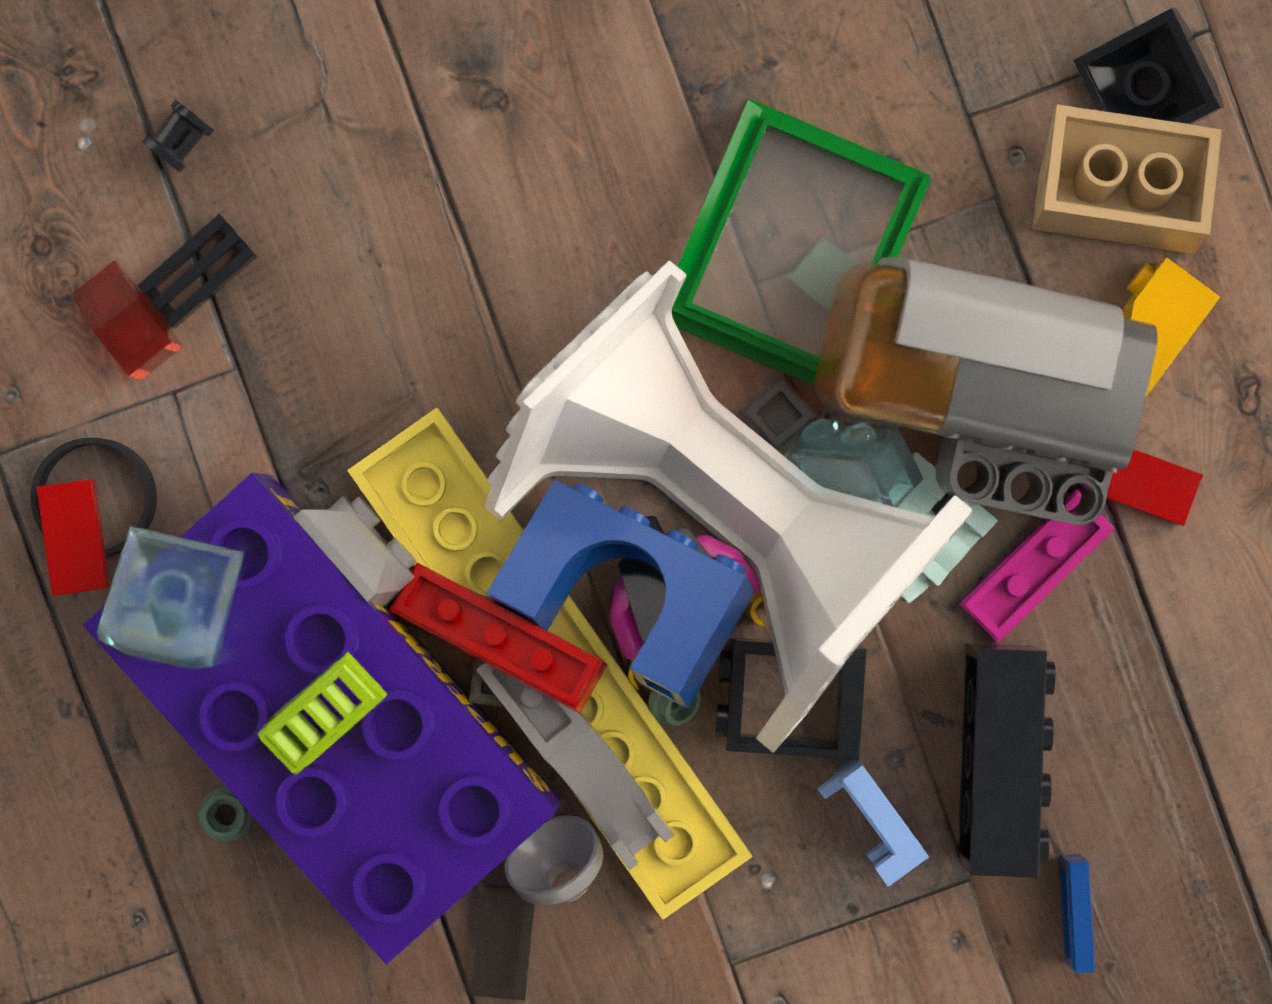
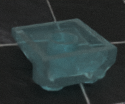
M130 526L97 630L99 641L127 655L183 668L199 669L214 667L215 661L223 649V633L242 568L244 552Z

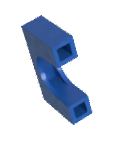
M554 480L487 591V595L495 604L548 631L577 581L592 567L618 558L636 559L653 566L664 576L666 588L665 602L656 624L630 666V670L640 684L688 709L755 594L745 575L747 570L741 564L725 555L717 554L715 559H712L696 551L698 545L687 536L675 530H669L667 535H664L650 528L651 522L634 509L622 506L618 512L602 504L603 497L586 485L575 482L571 488Z

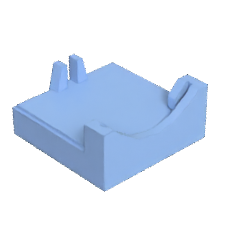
M846 760L835 768V775L817 788L824 799H827L844 787L883 842L866 853V855L888 887L929 858L928 854L859 760Z

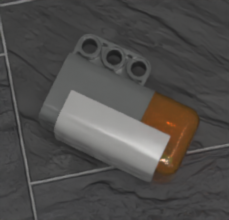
M884 257L878 264H856L847 268L840 275L835 285L816 371L815 391L819 401L826 408L863 420L943 436L936 464V480L939 487L948 495L953 497L956 495L959 499L969 503L1074 525H1086L1095 521L1103 511L1112 472L1117 473V468L1126 469L1131 459L1156 354L1157 329L1152 323L1125 318L1122 309L1117 305L917 260ZM972 460L977 469V477L970 487L961 489L957 482L958 470L964 463ZM1025 472L1029 479V489L1022 498L1014 500L1010 492L1012 480L1018 474ZM1077 483L1081 489V500L1074 509L1067 511L1063 503L1064 494L1071 485Z

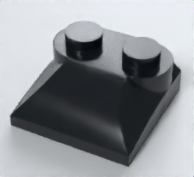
M1170 8L1073 60L1098 111L1192 124L1224 108L1215 78L1193 33L1177 8Z

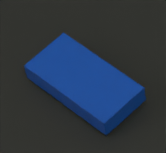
M1080 854L1061 855V858H1059L1065 963L1075 973L1095 972L1089 861Z

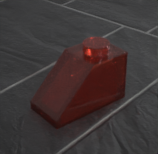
M117 261L110 263L72 294L94 334L129 377L142 380L184 346Z

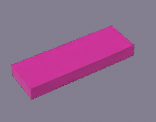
M1074 489L1063 500L1067 511L1074 509L1079 504L1081 493ZM1102 514L1095 521L1086 525H1074L1044 518L958 605L996 643H999L1115 527Z

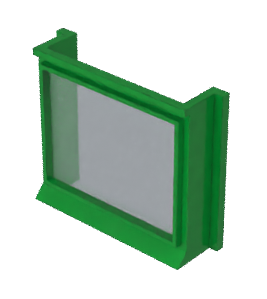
M748 100L677 265L679 269L687 274L672 307V317L677 328L836 396L840 386L845 383L863 341L867 321L874 315V313L858 310L859 302L849 301L851 289L883 293L893 268L884 267L883 271H877L872 282L874 270L882 258H898L931 181L930 175L755 100Z

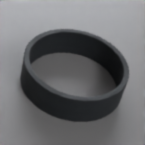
M92 437L75 439L54 449L38 467L30 494L34 520L43 534L37 487L46 486L50 472L61 458L69 452L87 445L100 444L111 447L126 456L135 466L141 477L145 495L143 513L134 531L118 545L105 550L106 557L119 554L136 544L144 536L152 523L157 505V490L153 475L145 461L135 451L122 443Z

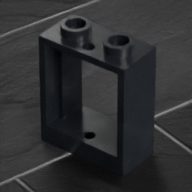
M732 638L731 650L722 649L720 655L719 682L729 683L728 705L717 704L715 737H725L726 751L859 760L867 649L857 646L839 670L834 740L787 737L773 753L756 739L758 735L741 734L746 654L776 656L773 641Z

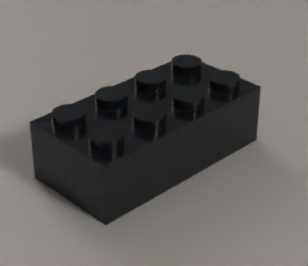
M966 643L958 861L970 875L1039 878V863L1048 862L1049 832L1048 829H1041V807L1050 806L1052 785L1050 773H1043V751L1052 750L1054 726L1052 717H1045V695L1054 694L1056 669L1054 661H1047V651L1031 645Z

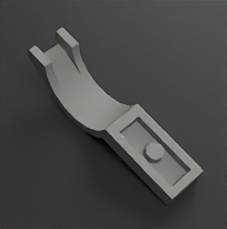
M486 663L476 669L542 757L557 771L580 799L601 828L611 847L629 870L639 863L634 855L658 836L664 842H667L674 836L643 790L582 713L579 714Z

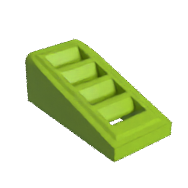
M347 652L275 712L259 730L258 736L293 774H298L380 703L387 693L354 657ZM339 677L361 701L355 705L334 681ZM320 693H322V695L338 710V712L342 715L340 718H338L318 697ZM302 709L324 730L321 734L300 713Z

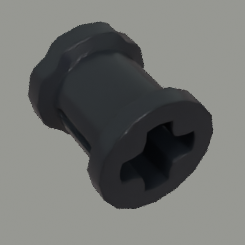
M175 99L170 105L173 112L154 136H146L142 143L181 173L186 167L183 160L202 136H210L214 129Z

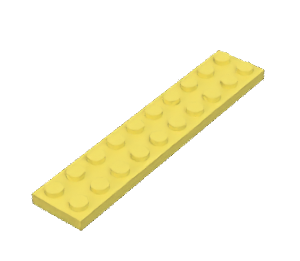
M435 408L347 471L393 537L404 545L418 563L492 601L487 595V591L524 529L511 511L499 521L484 508L491 486L487 483L488 478L440 409ZM569 594L548 632L598 657L607 664L604 673L581 713L622 762L674 834L667 842H664L658 836L634 856L639 863L629 870L624 864L663 920L753 856ZM577 797V799H578L579 802L582 804V806L584 807V809L586 810V812L589 814V816L591 817V819L593 820V822L596 824V826H597L598 829L601 831V833L603 834V836L605 837V839L608 841V839L606 838V836H605L604 833L602 832V830H601V828L599 827V825L596 823V821H595L594 818L591 816V814L589 813V811L586 809V807L583 805V803H582V802L580 801V799Z

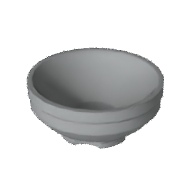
M565 815L552 817L506 857L504 866L505 876L512 889L524 901L531 904L549 906L562 904L567 901L573 902L586 893L587 888L594 881L600 870L603 860V848L593 826L585 819ZM570 869L578 870L577 875L572 880L559 887L552 886L555 878L560 873Z

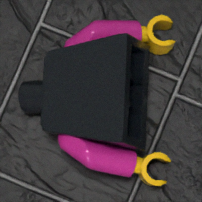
M655 516L646 517L651 522L650 528L666 535ZM687 527L675 530L693 540L698 545L696 551L712 559H715L717 554L725 555L741 564L747 570L745 575L755 594L746 607L745 612L752 622L764 627L763 622L756 615L757 606L763 602L760 582L743 555L737 549L710 535L695 537ZM623 558L618 563L622 577L615 582L612 589L609 622L623 657L631 661L628 669V680L635 689L640 690V684L630 670V666L662 612L666 595L664 576L653 566L636 559Z

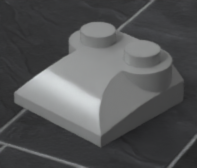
M342 496L328 509H304L293 517L367 602L389 608L400 591L414 578L410 567L417 562L416 559L398 539L394 537L390 542H387L374 527L381 520L359 496L352 503L345 496Z

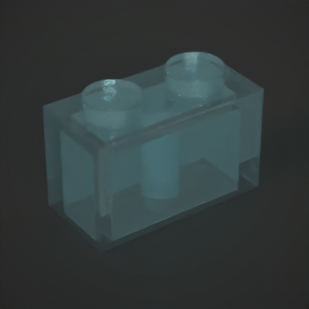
M827 419L817 420L809 424L802 431L799 440L785 453L789 461L824 488L897 508L924 479L896 425L841 422Z

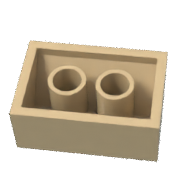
M1057 104L1054 109L1038 178L1032 230L1195 254L1211 233L1222 129Z

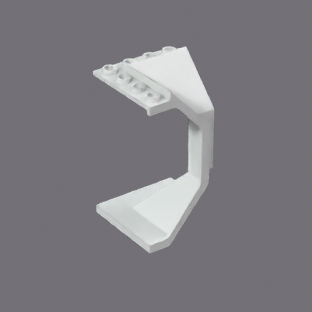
M669 260L654 276L649 272L638 276L558 353L521 392L516 401V404L521 407L520 411L513 417L506 428V432L510 434V437L496 455V458L501 462L487 480L491 489L484 508L501 521L538 483L551 476L644 480L659 488L723 543L737 549L754 569L759 579L762 599L785 692V698L756 737L757 740L774 753L807 715L855 648L951 540L973 509L954 495L937 516L930 517L830 490L817 484L719 403L709 391L672 317L673 304L687 274Z

